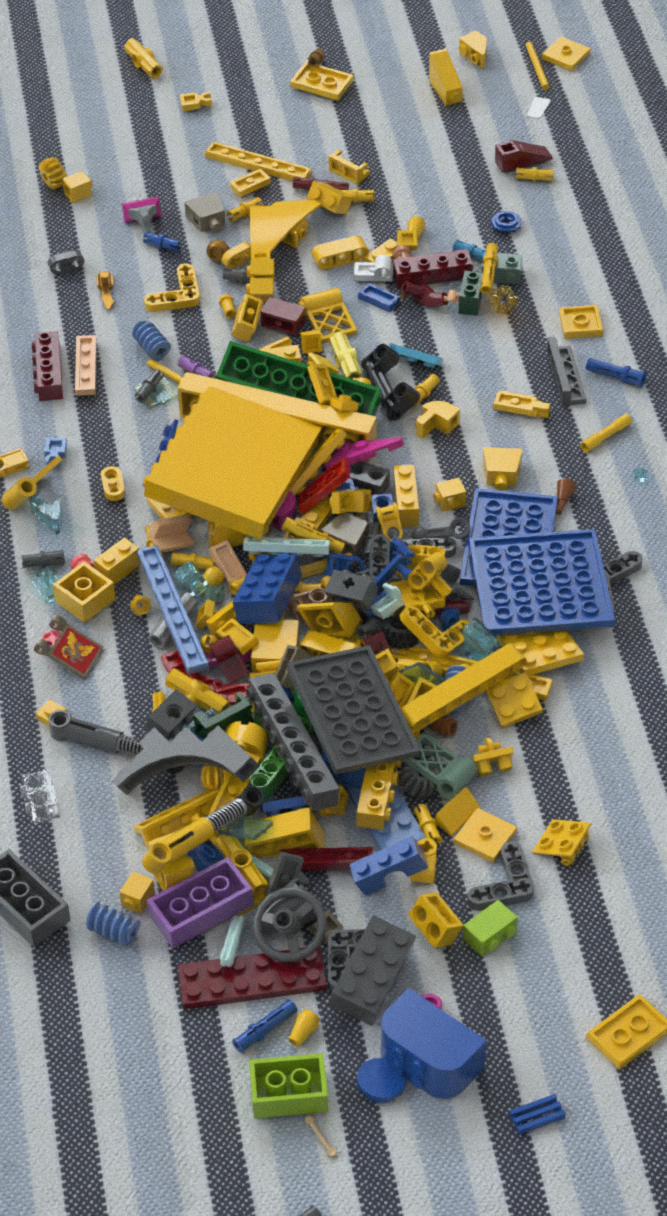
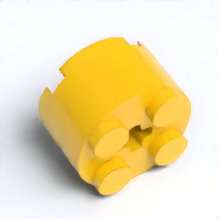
M241 721L229 724L225 729V733L243 750L260 757L258 762L260 766L265 759L268 746L267 732L261 726L251 722L248 725L241 724Z

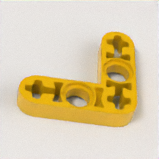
M191 264L179 265L177 277L180 290L146 295L144 298L145 309L149 312H159L197 306L200 303V295L194 267ZM185 284H192V286H190V287H186V286H184V285H185ZM176 299V301L169 302L167 300Z
M412 605L406 606L400 614L402 623L439 658L447 657L466 643L475 633L474 626L467 620L458 621L442 633L418 608ZM449 636H452L457 642L453 641Z

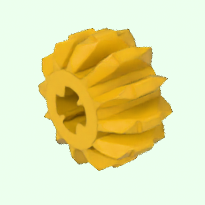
M47 158L39 165L42 179L50 189L54 190L63 186L62 179L67 177V173L57 158Z
M204 765L201 768L202 786L206 789H220L228 771L219 767Z

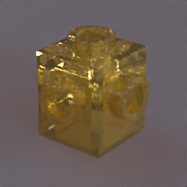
M499 285V289L494 288V292L490 293L489 304H492V308L496 309V313L508 314V311H513V307H517L518 295H515V291L511 290L510 286ZM502 297H507L508 302L506 304L501 303Z

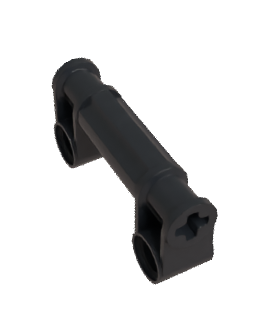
M382 343L362 360L361 367L367 372L366 376L371 381V384L381 388L382 399L380 404L386 410L387 418L391 421H396L418 403L420 393L405 382L399 383L392 389L385 374L392 367L396 366L400 356L397 351Z

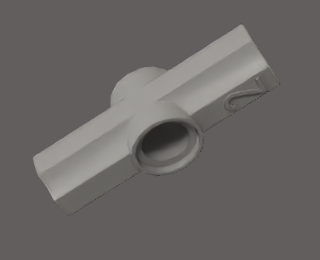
M186 592L180 595V599L189 617L197 607L198 602L192 594ZM162 613L159 623L148 636L149 641L158 649L165 647L172 639Z

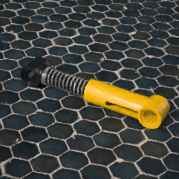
M247 786L232 802L207 817H200L161 842L153 843L142 858L144 869L150 873H160L165 866L214 837L215 832L239 819V817L252 816L264 801L262 790L256 786Z

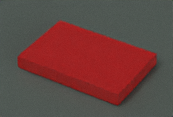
M346 457L341 458L298 495V511L302 515L350 478V461Z

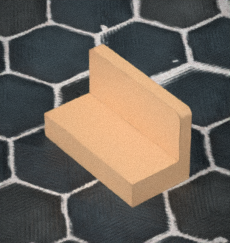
M188 514L155 520L148 535L161 552L193 547L195 544L194 540L187 533L192 521Z

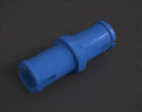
M147 231L143 236L148 238L143 239L145 244L157 246L158 249H169L175 252H179L181 246H177V244L182 245L181 241L168 238L167 235H157Z

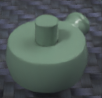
M219 584L218 586L207 588L204 594L205 599L214 601L215 606L221 604L224 600V593L222 591L224 586Z

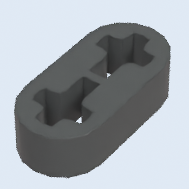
M72 250L51 256L47 264L52 273L60 274L81 268L85 260L80 251Z

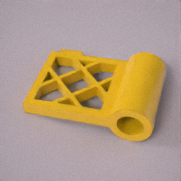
M338 287L300 298L298 305L305 306L306 316L314 329L312 331L321 332L323 328L332 331L331 334L325 336L321 333L322 343L330 341V337L337 332H341L346 336L357 334V328L343 302L342 294ZM340 309L343 313L341 317L332 314L333 311ZM321 315L325 319L321 322L315 320L314 316ZM328 319L337 321L336 326L326 324ZM343 323L348 325L350 329L343 330L339 326Z
M58 455L32 479L23 477L9 488L2 496L4 507L11 511L16 510L36 493V483L62 461L60 456Z

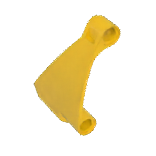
M315 200L275 202L269 206H251V259H271V252L284 237L308 215L321 207V203Z

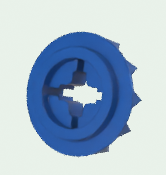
M501 211L492 217L491 226H494L496 231L500 230V233L507 232L509 234L510 231L516 232L521 227L522 220L514 212Z

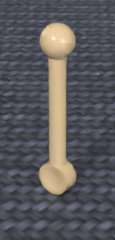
M311 1115L306 1116L305 1123L310 1125L327 1150V1156L335 1158L337 1155L336 1149L330 1147L315 1125L314 1117Z

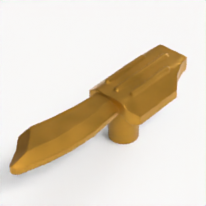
M103 271L96 276L97 288L102 291V301L106 309L109 310L114 305L109 291L113 287V275L108 271Z

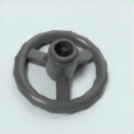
M298 887L281 888L268 894L258 905L253 918V935L258 947L268 957L280 962H298L312 955L321 945L326 933V914L321 902L311 892ZM284 897H298L306 901L295 912L290 909H280L275 915L266 912L275 901ZM314 910L317 916L316 933L313 940L300 950L296 934L300 931L301 920ZM262 922L273 924L276 930L286 936L290 953L275 950L266 942L262 932Z

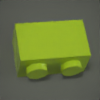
M497 900L464 924L463 940L478 954L484 956L486 953L494 951L505 939H510L515 935L518 917L502 902Z

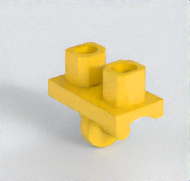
M490 737L484 739L485 745L478 746L479 754L473 755L472 760L478 767L480 777L492 773L490 763L493 762L498 763L500 772L512 769L511 757L514 754L513 747L499 749L501 748L500 742L492 743Z

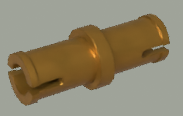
M319 48L311 52L307 59L309 60L307 63L310 67H316L322 63L325 57L324 50Z

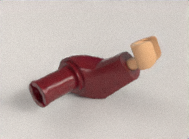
M405 281L401 287L402 293L414 296L418 302L429 308L445 306L448 302L457 303L459 300V293L454 290H449L447 295L445 292H435L428 285H415L408 281Z

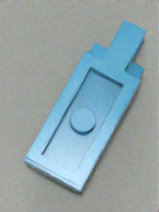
M389 344V347L397 351L400 357L406 356L405 360L415 363L417 359L424 361L423 365L432 368L435 365L442 366L443 358L396 344Z

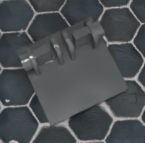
M447 563L440 576L452 589L450 594L456 595L463 600L465 597L474 600L472 596L455 584L460 577V569Z

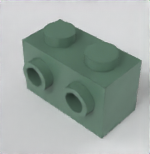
M497 253L498 265L495 267L493 282L520 284L522 255Z

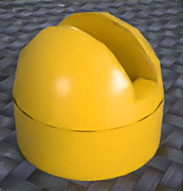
M206 634L201 638L200 644L203 652L212 653L209 645L218 641L214 635Z

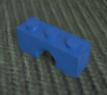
M413 836L350 864L354 882L365 896L387 887L384 877L391 872L401 871L409 877L429 868L424 850Z

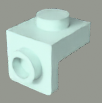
M388 583L382 585L387 595L370 607L373 614L382 619L392 616L397 609L404 605L401 599V591L398 587Z

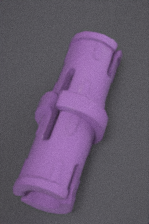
M185 355L179 358V367L193 374L215 378V373L205 368L202 363L195 362Z

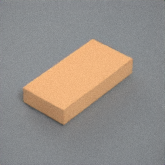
M228 540L209 548L208 552L216 566L224 573V580L228 587L232 580H238L247 575Z

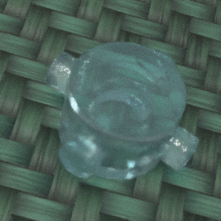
M637 468L633 470V473H635L634 481H648L647 469Z

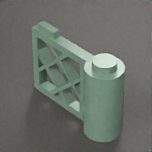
M422 733L416 739L421 750L419 754L420 760L413 758L402 760L436 784L438 792L446 799H453L478 772V767L472 759L457 757L440 745L436 738ZM421 743H425L431 749H422ZM425 756H433L434 761H426ZM440 757H445L451 762H441ZM429 768H437L439 774H434Z

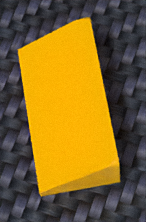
M465 787L436 814L435 820L440 828L452 836L467 822L476 808L480 809L481 807L471 792Z

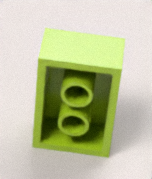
M323 1053L249 1060L254 1119L328 1112V1092Z

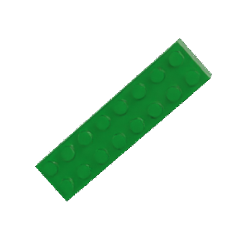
M233 341L229 342L216 375L218 380L319 403L307 369L309 365ZM329 372L337 398H339V395L352 397L351 400L359 403L358 411L354 412L371 416L376 415L382 399L381 388Z

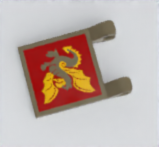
M56 614L51 619L49 627L62 631L53 647L46 640L40 639L35 645L34 651L48 656L84 680L102 651L103 646L67 624L60 615Z

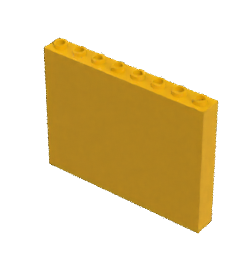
M208 386L205 392H201L198 403L193 404L190 415L185 416L182 427L177 428L175 438L169 440L167 450L161 452L159 462L153 464L151 474L145 476L143 481V487H145L144 496L261 540L318 445L322 427Z

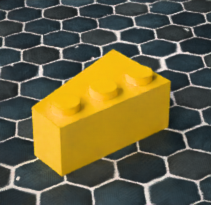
M310 807L244 823L245 847L257 858L278 857L280 849L325 848V833Z

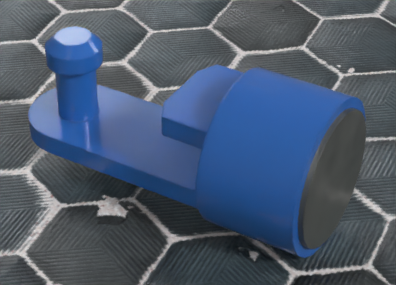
M401 554L394 557L373 580L379 588L378 591L397 571L403 575L405 580H408V576L413 570L403 565L405 558ZM385 590L379 596L376 593L372 605L387 595ZM355 608L366 620L379 618L373 614L371 608L369 611Z

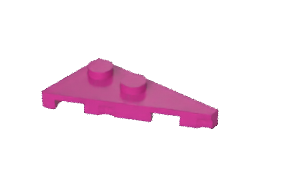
M403 438L373 441L360 440L354 443L345 442L338 450L335 449L333 451L331 459L325 464V468L328 470L343 457H346L350 461V465L377 456L376 451L388 448L389 452L404 446Z

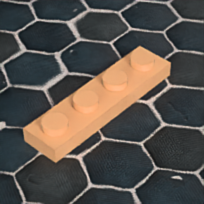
M96 335L76 336V396L96 395Z

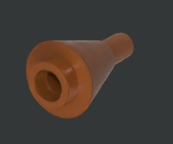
M569 478L557 481L558 501L556 514L559 515L562 514L565 504L577 489V485Z

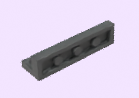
M556 337L548 338L547 354L562 406L586 404V396L571 346L558 347ZM561 353H567V356L562 358ZM564 365L572 369L569 372L565 371ZM568 379L575 381V383L570 385ZM574 392L580 395V397L571 398V393Z

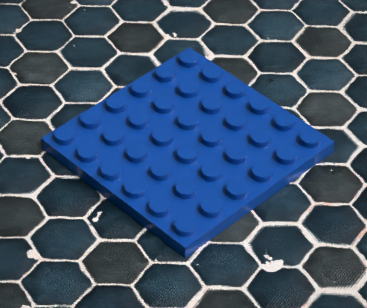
M595 529L469 538V548L485 636L615 626V617Z

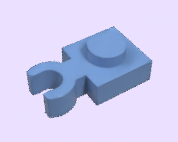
M46 438L44 450L46 466L58 455L60 458H65L67 438ZM61 462L57 464V468L61 467Z

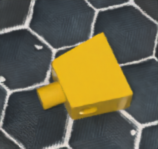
M483 447V468L486 483L495 486L496 490L506 491L507 486H515L522 466V449Z

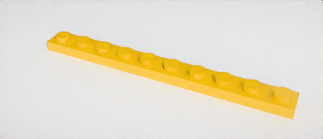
M354 631L351 637L339 638L354 643L361 647L360 641L363 640L357 637V631ZM389 645L396 662H398L399 658L437 661L443 668L442 676L446 675L450 666L460 665L468 668L478 662L451 654L445 658H439L429 649L418 646L409 647V649H398V647L392 648ZM428 666L427 672L432 673L431 668ZM517 671L506 679L519 675L521 672ZM537 675L528 676L537 698L547 701L553 679Z

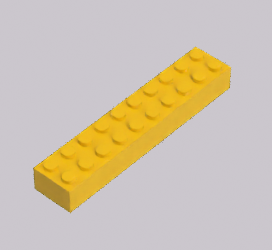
M189 372L185 373L177 387L179 414L182 418L190 415L191 408L194 403H198L201 392H205L208 386L322 427L319 443L315 450H318L336 429H342L347 434L344 440L348 443L360 440H377V417L354 411H341L332 406Z

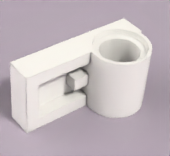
M379 255L376 257L375 263L355 262L354 281L385 282L392 281L393 263L392 259L387 255Z

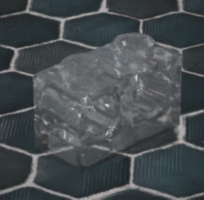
M49 769L22 775L23 784L19 785L22 799L27 798L28 801L24 802L27 816L32 815L34 823L61 817Z

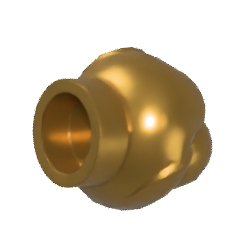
M214 240L207 246V256L214 262L222 263L221 258L223 254L230 250L225 241Z

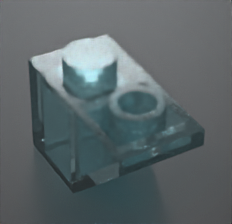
M474 617L470 624L467 623L462 631L465 658L480 661L498 650V639L478 618Z

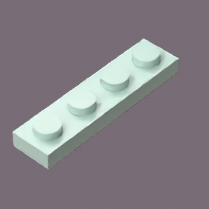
M245 536L243 551H248L251 554L269 552L272 555L291 553L297 554V556L312 554L315 557H323L324 555H329L330 540L262 537L259 540L254 537Z

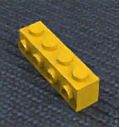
M402 760L366 768L356 812L357 827L384 830L385 822H390L391 808H389V803H394L395 790L392 789L393 785L397 786L399 772H396V769L401 768Z

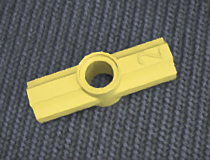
M341 332L334 333L330 337V345L334 352L337 368H341L344 377L350 379L362 378V371L358 364L355 348H351L345 334Z

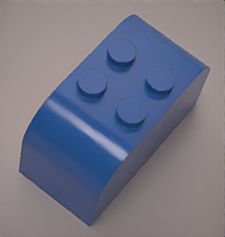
M410 988L383 1014L381 1022V1057L391 1064V1069L400 1076L404 1073L406 1079L411 1081L416 1088L422 1089L437 1098H452L462 1093L484 1069L487 1040Z

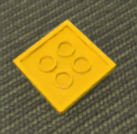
M567 630L497 635V640L502 647L511 643L527 659L525 665L519 670L521 674L526 672L530 676L584 661V653Z

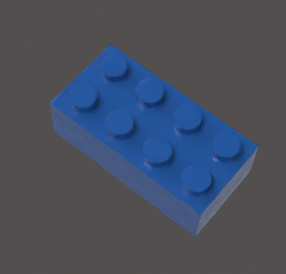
M261 554L256 556L233 600L239 624L280 622L302 577L297 554Z

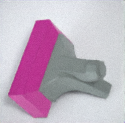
M158 197L121 203L124 222L138 221L142 226L144 234L147 231L151 233V219L162 216Z

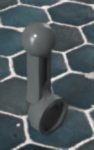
M459 517L452 520L449 527L433 529L417 527L412 531L411 537L412 539L437 537L464 539L470 534L471 526L465 518ZM457 525H465L466 531L463 534L455 533Z

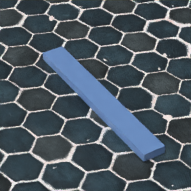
M158 546L137 550V556L187 674L208 670V661Z

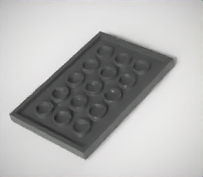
M370 645L287 663L286 669L335 775L419 756L421 750Z

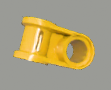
M394 502L392 505L382 508L379 506L375 507L383 535L388 537L387 531L389 529H396L399 532L398 538L401 539L403 530L397 503Z
M423 838L418 843L424 850L429 868L411 875L410 881L434 884L437 844L430 838Z

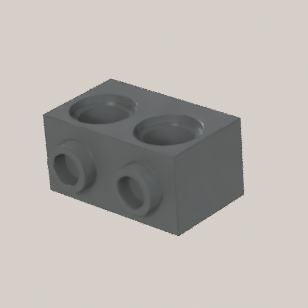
M359 461L350 465V478L353 479L354 486H358V489L371 490V495L385 494L390 485V470Z

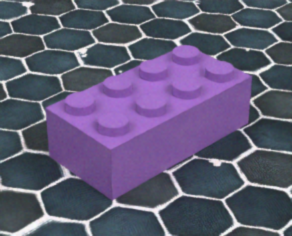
M226 857L147 899L150 918L171 947L175 948L253 906L254 899L252 887L230 858Z

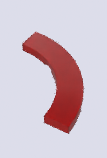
M178 651L161 655L162 664L168 674L173 668H176L192 679L195 678L211 687L210 690L229 700V705L236 704L235 693L239 691L244 697H247L246 688L249 687V683L228 685L206 675L203 676L198 672L188 675Z

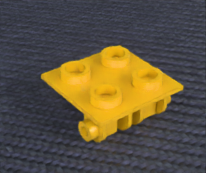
M552 819L532 853L560 856L563 865L569 866L573 864L576 855L580 853L583 844L589 838L588 829L591 823Z

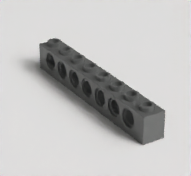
M275 673L249 678V687L246 688V695L252 701L256 715L260 716L263 728L268 730L271 742L275 743L279 757L285 761L287 772L292 774L296 788H299L302 793L303 801L308 803L311 811L338 806L339 787Z

